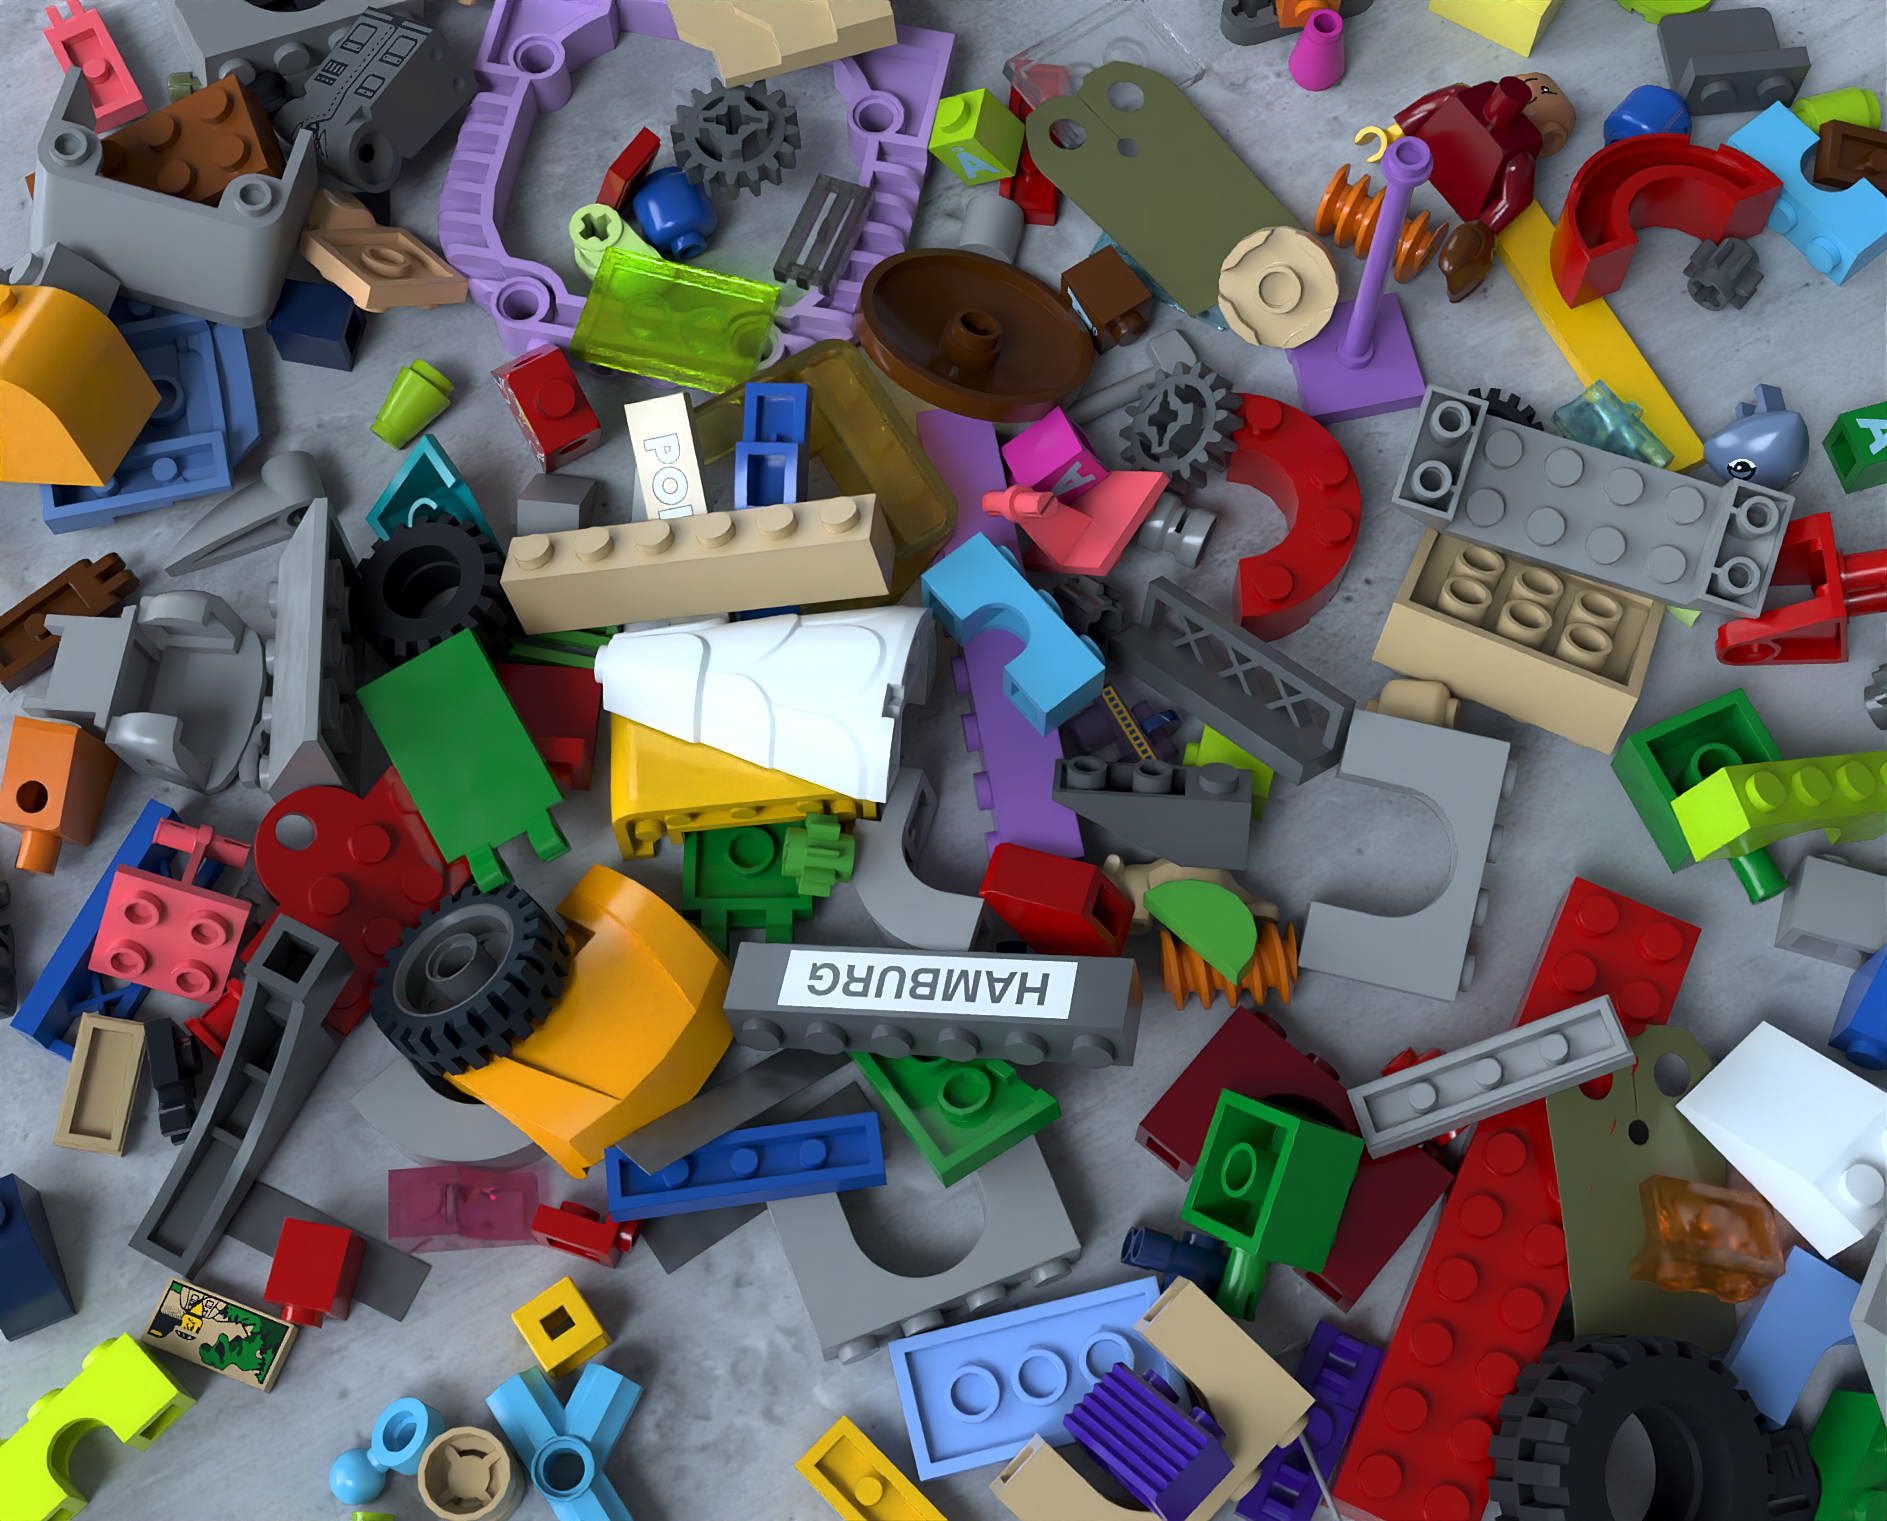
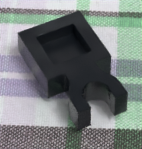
M169 1017L144 1023L143 1025L152 1087L158 1093L161 1135L164 1137L171 1136V1143L174 1146L185 1143L197 1118L193 1098H197L194 1076L202 1074L203 1063L195 1036H188Z

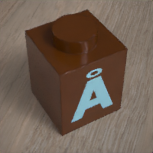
M1111 244L1062 273L1060 295L1079 314L1090 333L1093 347L1100 355L1117 345L1125 347L1132 344L1146 331L1149 325L1152 294Z

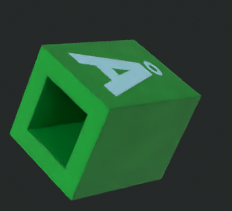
M1887 401L1840 414L1822 442L1846 494L1887 483Z

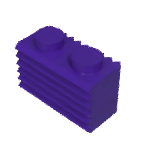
M1123 1362L1114 1363L1112 1372L1104 1373L1102 1382L1094 1384L1091 1393L1084 1394L1083 1402L1074 1405L1073 1413L1065 1414L1063 1425L1090 1459L1107 1474L1111 1475L1116 1482H1119L1135 1498H1138L1153 1514H1156L1162 1521H1185L1235 1467L1221 1446L1227 1435L1199 1407L1195 1406L1188 1415L1178 1408L1175 1404L1180 1400L1179 1396L1153 1370L1148 1369L1140 1377Z

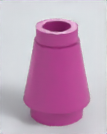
M1319 9L1310 15L1302 34L1289 56V70L1295 82L1300 87L1309 91L1318 92L1330 88L1342 77L1345 71L1343 21L1340 15L1333 10Z

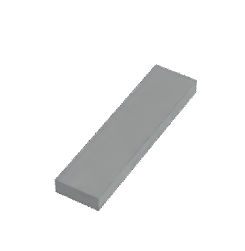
M1607 994L1347 1091L1363 1138L1366 1140L1365 1144L1368 1152L1374 1160L1636 1064V1060Z

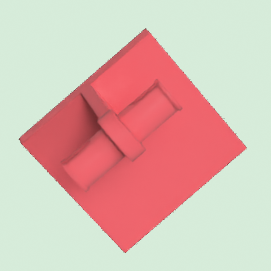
M1108 471L1110 475L1067 506L1058 502L1057 497H1052V492H1036L1029 486L1014 485L1006 491H987L982 498V509L984 512L989 511L987 513L988 516H1004L1012 523H1019L1033 539L1034 542L1022 558L1026 571L1106 576L1122 559L1125 547L1141 523L1153 513L1156 501L1170 482V479L1164 472Z
M161 816L152 843H158L191 854L181 881H177L119 863L88 969L212 1006L223 994L252 903L200 888L193 884L200 865L203 864L205 858L239 868V870L243 871L251 844L214 834L215 827L202 823L200 829Z

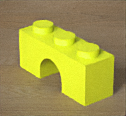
M125 1332L118 1339L113 1337L105 1340L95 1347L84 1359L82 1367L85 1370L64 1389L56 1388L42 1396L30 1408L27 1414L29 1421L10 1439H0V1521H71L89 1504L74 1486L69 1474L70 1455L77 1442L84 1435L98 1428L110 1427L124 1444L145 1452L197 1403L196 1399L153 1351L139 1339Z

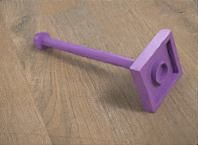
M1414 136L1398 138L1384 151L1381 170L1384 177L1388 180L1356 300L1336 303L1332 317L1314 338L1295 348L1285 349L1288 362L1292 364L1298 384L1297 392L1303 412L1322 426L1417 408L1422 403L1426 387L1396 293L1384 294L1414 188L1428 180L1433 168V157L1428 145L1420 138Z

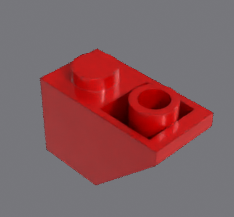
M1007 842L995 846L979 891V895L985 898V901L1037 954L1121 957L1135 906L1097 866Z

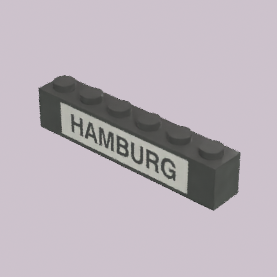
M740 942L723 1011L738 1045L748 1046L758 1051L792 1048L811 1049L826 1055H835L842 1051L878 1053L888 1058L925 1055L943 1056L957 1062L982 1058L1011 1060L1021 1065H1036L1041 1062L1077 1063L1091 1069H1102L1110 1065L1133 1066L1144 997L1135 958Z

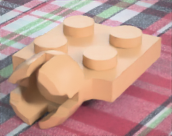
M325 188L316 192L306 222L310 224L309 228H303L300 236L299 253L320 270L322 277L334 282L351 296L358 307L370 312L383 313L387 312L390 307L415 306L421 309H436L439 304L465 303L469 288L468 279L406 229L377 224L371 210L347 191L335 188L332 194Z

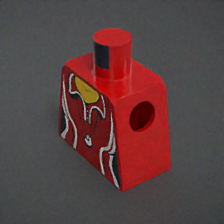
M544 344L491 371L497 386L544 474H548L599 448L601 436L600 423L559 347Z

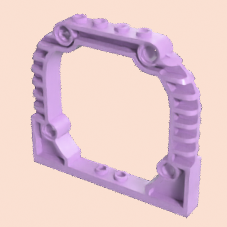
M495 0L473 67L475 79L480 84V87L470 98L466 118L461 126L455 152L451 156L449 170L440 192L438 233L446 261L468 279L469 288L467 293L471 300L486 314L494 318L503 347L510 354L517 357L547 344L559 347L570 367L587 370L592 375L600 378L612 379L622 376L644 380L649 385L660 389H673L677 386L699 390L712 398L720 400H730L734 397L745 399L746 383H786L788 375L799 374L820 367L823 364L824 358L837 352L848 350L860 342L855 327L854 315L865 278L878 263L908 249L923 184L928 182L934 154L928 150V145L939 100L949 96L955 72V34L895 24L898 44L819 64L834 67L835 88L850 104L847 109L849 154L852 161L862 169L842 248L826 279L793 306L745 303L729 309L716 321L569 295L563 280L550 267L534 261L509 257L502 244L504 218L538 115L558 111L568 103L572 96L573 88L570 75L596 57L615 49L620 31L682 41L679 39L666 0ZM872 131H882L879 133H872ZM523 315H533L526 320H516ZM755 356L767 358L760 363L747 362L749 358Z

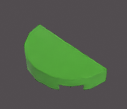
M1194 879L1165 882L1144 892L1143 907L1233 985L1237 987L1251 971L1258 935L1253 914L1237 895L1218 884Z

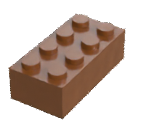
M235 73L100 139L104 152V163L99 176L218 208L225 188L235 178L245 174L256 173L282 180L287 166L266 108ZM35 172L25 177L32 201Z

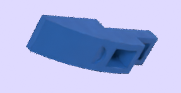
M746 383L743 442L736 441L734 510L807 502L813 388L808 384ZM808 604L739 611L740 620L745 621L792 613L807 615Z

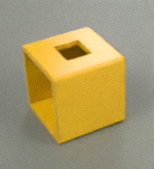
M566 1276L511 1314V1318L546 1373L555 1382L613 1343L590 1305L569 1276ZM571 1317L576 1325L553 1340L549 1332Z

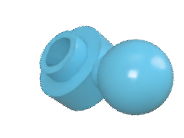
M413 1397L401 1398L390 1404L382 1412L375 1424L371 1439L372 1448H353L347 1450L334 1461L329 1474V1483L334 1495L345 1504L354 1506L364 1505L373 1501L382 1492L386 1482V1472L390 1468L404 1475L418 1473V1467L426 1448L437 1436L445 1433V1422L440 1412Z

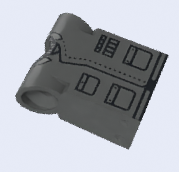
M368 6L304 84L306 96L295 98L283 105L274 116L272 126L286 161H289L300 128L312 131L319 173L332 175L340 182L366 192L378 194L388 190L396 181L401 170L402 157L412 159L476 92L480 84L435 26Z

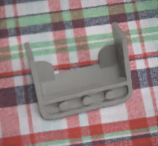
M70 65L38 144L30 230V248L32 253L58 241L119 280L121 284L116 296L235 328L249 329L266 322L276 307L319 185L312 131L300 128L282 180L256 173L239 176L232 180L225 188L218 208L99 176L104 163V152L98 136L93 132L97 120L82 68Z

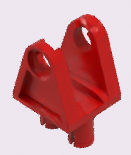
M1830 512L1818 513L1789 521L1769 586L1810 585L1812 592L1815 594V599L1760 613V617L1757 619L1745 617L1721 625L1717 628L1718 638L1715 641L1716 658L1720 663L1732 666L1837 664L1848 662L1847 624L1850 623L1849 617L1887 612V548L1843 555L1842 549L1836 550Z

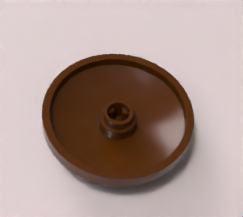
M922 248L890 256L878 263L869 272L864 280L855 307V327L860 342L873 362L890 379L927 403L973 419L999 423H1024L1042 420L1057 406L1066 410L1078 399L1083 391L1094 361L1093 342L1085 323L1076 310L1059 293L1035 276L1018 267L974 252L949 248Z

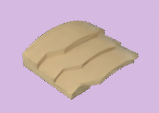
M666 0L679 39L695 47L713 52L726 89L898 44L894 14L889 0Z

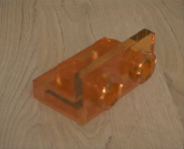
M1653 1174L1639 1185L1649 1249L1628 1263L1631 1279L1657 1284L1659 1289L1667 1292L1692 1290L1714 1294L1723 1302L1740 1303L1756 1298L1760 1293L1759 1290L1786 1273L1773 1205L1763 1195Z

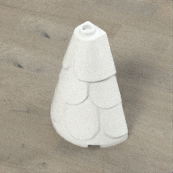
M896 605L808 615L792 613L729 623L725 618H716L617 633L613 635L609 645H601L599 647L595 660L594 676L597 683H603V709L690 743L702 742L765 768L778 769L856 799L886 803L899 771L902 712L905 704L926 705L937 677V622L932 620L933 610L931 608Z

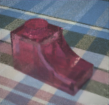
M458 1165L388 1170V1239L403 1254L539 1245L530 1230L539 1207L538 1177L534 1172H479L462 1169Z

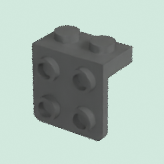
M1762 7L1667 15L1661 18L1657 27V35L1670 88L1684 99L1690 117L1766 110L1778 100L1786 108H1790L1811 67L1806 46L1780 49L1772 16L1767 9Z

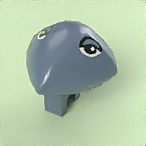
M1760 383L1754 389L1757 396V406L1744 402L1739 403L1735 407L1737 420L1726 425L1706 440L1703 457L1709 467L1726 483L1733 478H1738L1781 491L1790 486L1801 475L1807 465L1810 440L1807 426L1800 413L1786 410L1781 388Z

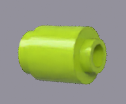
M1849 86L1799 98L1795 101L1792 108V113L1817 136H1819L1820 125L1833 119L1879 130L1881 125V109L1874 92L1868 88L1860 90L1856 86ZM1816 146V148H1815V150H1814L1812 156H1813V155H1816L1817 146Z

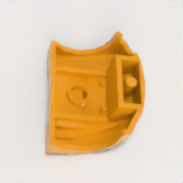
M597 862L554 910L569 926L563 935L565 937L564 940L569 946L570 955L565 958L569 962L570 967L568 976L559 978L565 986L560 997L546 999L552 1007V1011L544 1021L533 1018L529 1024L535 1032L525 1041L518 1035L511 1039L513 1051L500 1058L495 1052H491L488 1066L476 1070L468 1063L465 1074L453 1076L446 1070L444 1075L440 1076L455 1093L461 1096L463 1094L474 1096L508 1119L575 1179H585L588 1176L590 1167L605 1158L604 1148L616 1147L613 1143L691 1101L727 1051L734 1036L723 1011L734 964L700 929L651 890Z

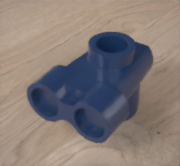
M1142 1226L1140 1229L1131 1227L1127 1232L1121 1250L1120 1261L1133 1267H1139L1148 1271L1153 1269L1165 1273L1160 1291L1161 1295L1178 1276L1191 1280L1213 1301L1216 1299L1229 1257L1221 1255L1224 1242L1191 1231H1184L1182 1241L1174 1239L1173 1235Z

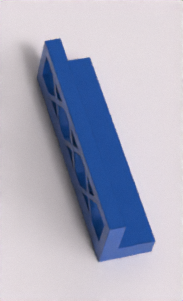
M150 799L10 1024L14 1030L31 1044L70 1063L75 1047L63 1042L62 1039L75 1018L81 1017L83 1012L93 1013L98 1011L99 1015L132 1021L151 990L150 987L131 982L128 987L106 994L102 973L89 970L88 966L119 863L173 879L170 863L178 850L158 843L154 844L152 841L161 816L175 822L185 823L173 808L154 799ZM206 859L193 885L211 891L226 864ZM93 990L95 998L87 1000ZM117 1005L116 1009L111 1015L109 1007Z
M877 1111L729 1131L651 1176L617 1147L604 1148L608 1205L612 1223L887 1185Z

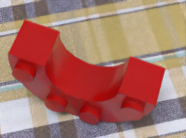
M1644 134L1612 143L1591 156L1578 170L1572 181L1550 246V266L1556 287L1570 309L1620 290L1639 243V239L1633 230L1649 227L1677 229L1697 237L1702 242L1708 238L1716 246L1728 237L1745 240L1762 233L1784 183L1763 164L1747 154L1723 143L1720 144L1718 151L1689 144L1690 135Z
M1234 393L1242 398L1243 404L1232 414L1244 420V427L1231 432L1230 439L1239 445L1237 451H1224L1226 481L1250 485L1269 496L1284 514L1289 534L1282 543L1265 554L1239 559L1232 588L1234 623L1265 643L1292 634L1307 625L1310 618L1322 609L1328 601L1331 602L1345 577L1359 533L1361 496L1356 474L1347 455L1339 443L1322 425L1304 412L1279 400L1261 395Z

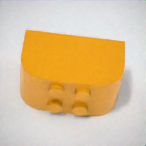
M0 284V482L105 487L161 401V395L120 331L96 307L74 294L54 287Z

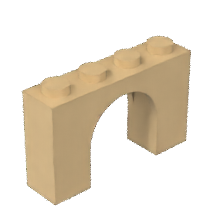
M1178 1276L1132 1328L1186 1379L1195 1391L1202 1410L1227 1435L1221 1446L1235 1467L1185 1520L1211 1521L1210 1519L1229 1498L1233 1502H1237L1255 1486L1262 1475V1469L1258 1465L1276 1444L1280 1448H1285L1301 1434L1310 1419L1305 1412L1315 1402V1399L1191 1280ZM1038 1433L1033 1436L989 1485L995 1496L1021 1521H1162L1140 1501L1114 1498L1096 1489Z

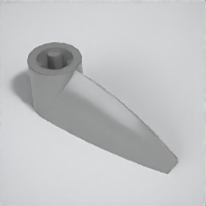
M288 451L269 459L262 467L261 479L220 503L185 534L163 561L164 570L170 577H175L232 560L292 538L315 498H327L314 457L304 451Z

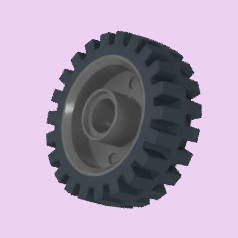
M505 883L503 887L499 886L487 894H483L476 885H472L462 889L459 901L452 894L439 900L440 911L434 914L427 908L418 915L417 918L421 925L416 930L406 926L397 936L402 941V946L400 948L389 947L382 958L388 967L376 969L373 982L378 987L370 990L369 1002L374 1006L370 1009L372 1019L377 1023L376 1026L388 1040L422 1071L427 1069L432 1075L443 1076L447 1070L453 1076L465 1074L468 1063L476 1070L488 1066L491 1052H495L500 1058L513 1051L511 1039L518 1035L525 1041L535 1032L529 1023L533 1018L544 1021L552 1011V1007L546 999L559 998L565 987L559 979L568 976L570 967L569 962L565 958L570 955L569 946L564 940L565 937L546 911L525 890H520L514 884Z

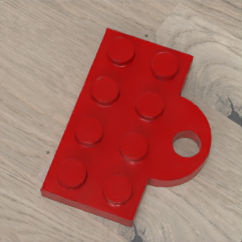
M393 763L364 799L349 791L328 786L308 787L295 791L282 798L269 810L257 831L253 847L255 872L265 892L279 907L238 959L246 965L249 963L280 912L339 942L356 968L323 1021L345 1037L371 1005L369 1002L370 990L378 987L373 982V977L376 969L388 967L387 963L382 959L388 948H400L403 943L397 936L406 926L416 930L421 925L417 916L429 908L435 914L440 911L439 900L450 894L456 895L472 874L467 857L455 864H447ZM289 815H298L308 820L314 832L311 845L299 851L283 847L277 840L275 832L279 820Z

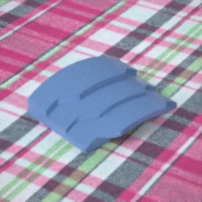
M115 296L107 317L120 331L162 399L105 487L39 484L43 520L54 535L117 523V516L174 506V501L233 490V469L262 440L254 381L243 329Z

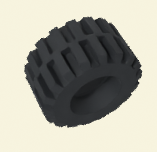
M427 515L416 518L415 526L408 528L402 523L392 529L394 535L386 541L380 537L371 546L375 551L370 559H361L356 570L362 577L359 580L352 581L350 595L356 600V602L350 605L351 615L359 624L357 629L392 669H395L469 627L477 634L492 664L496 668L497 666L493 660L499 654L506 657L514 648L510 638L512 635L521 634L523 627L500 584L506 560L485 532L482 533L475 524L467 520L460 524L455 516L441 515L437 523H435ZM459 586L454 597L444 608L430 616L419 618L426 604L435 595L446 589Z

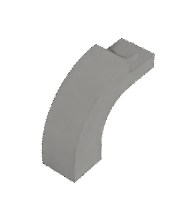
M899 766L898 774L886 803L880 802L879 821L856 818L852 832L855 836L852 875L857 891L880 935L890 948L992 952L999 929L985 898L939 891L917 879L919 859L938 805V800L924 770Z
M400 1055L349 1099L374 1130L393 1149L411 1161L434 1171L459 1176H489L523 1168L548 1155L529 1136L487 1104H464L440 1095L426 1083L403 1055Z

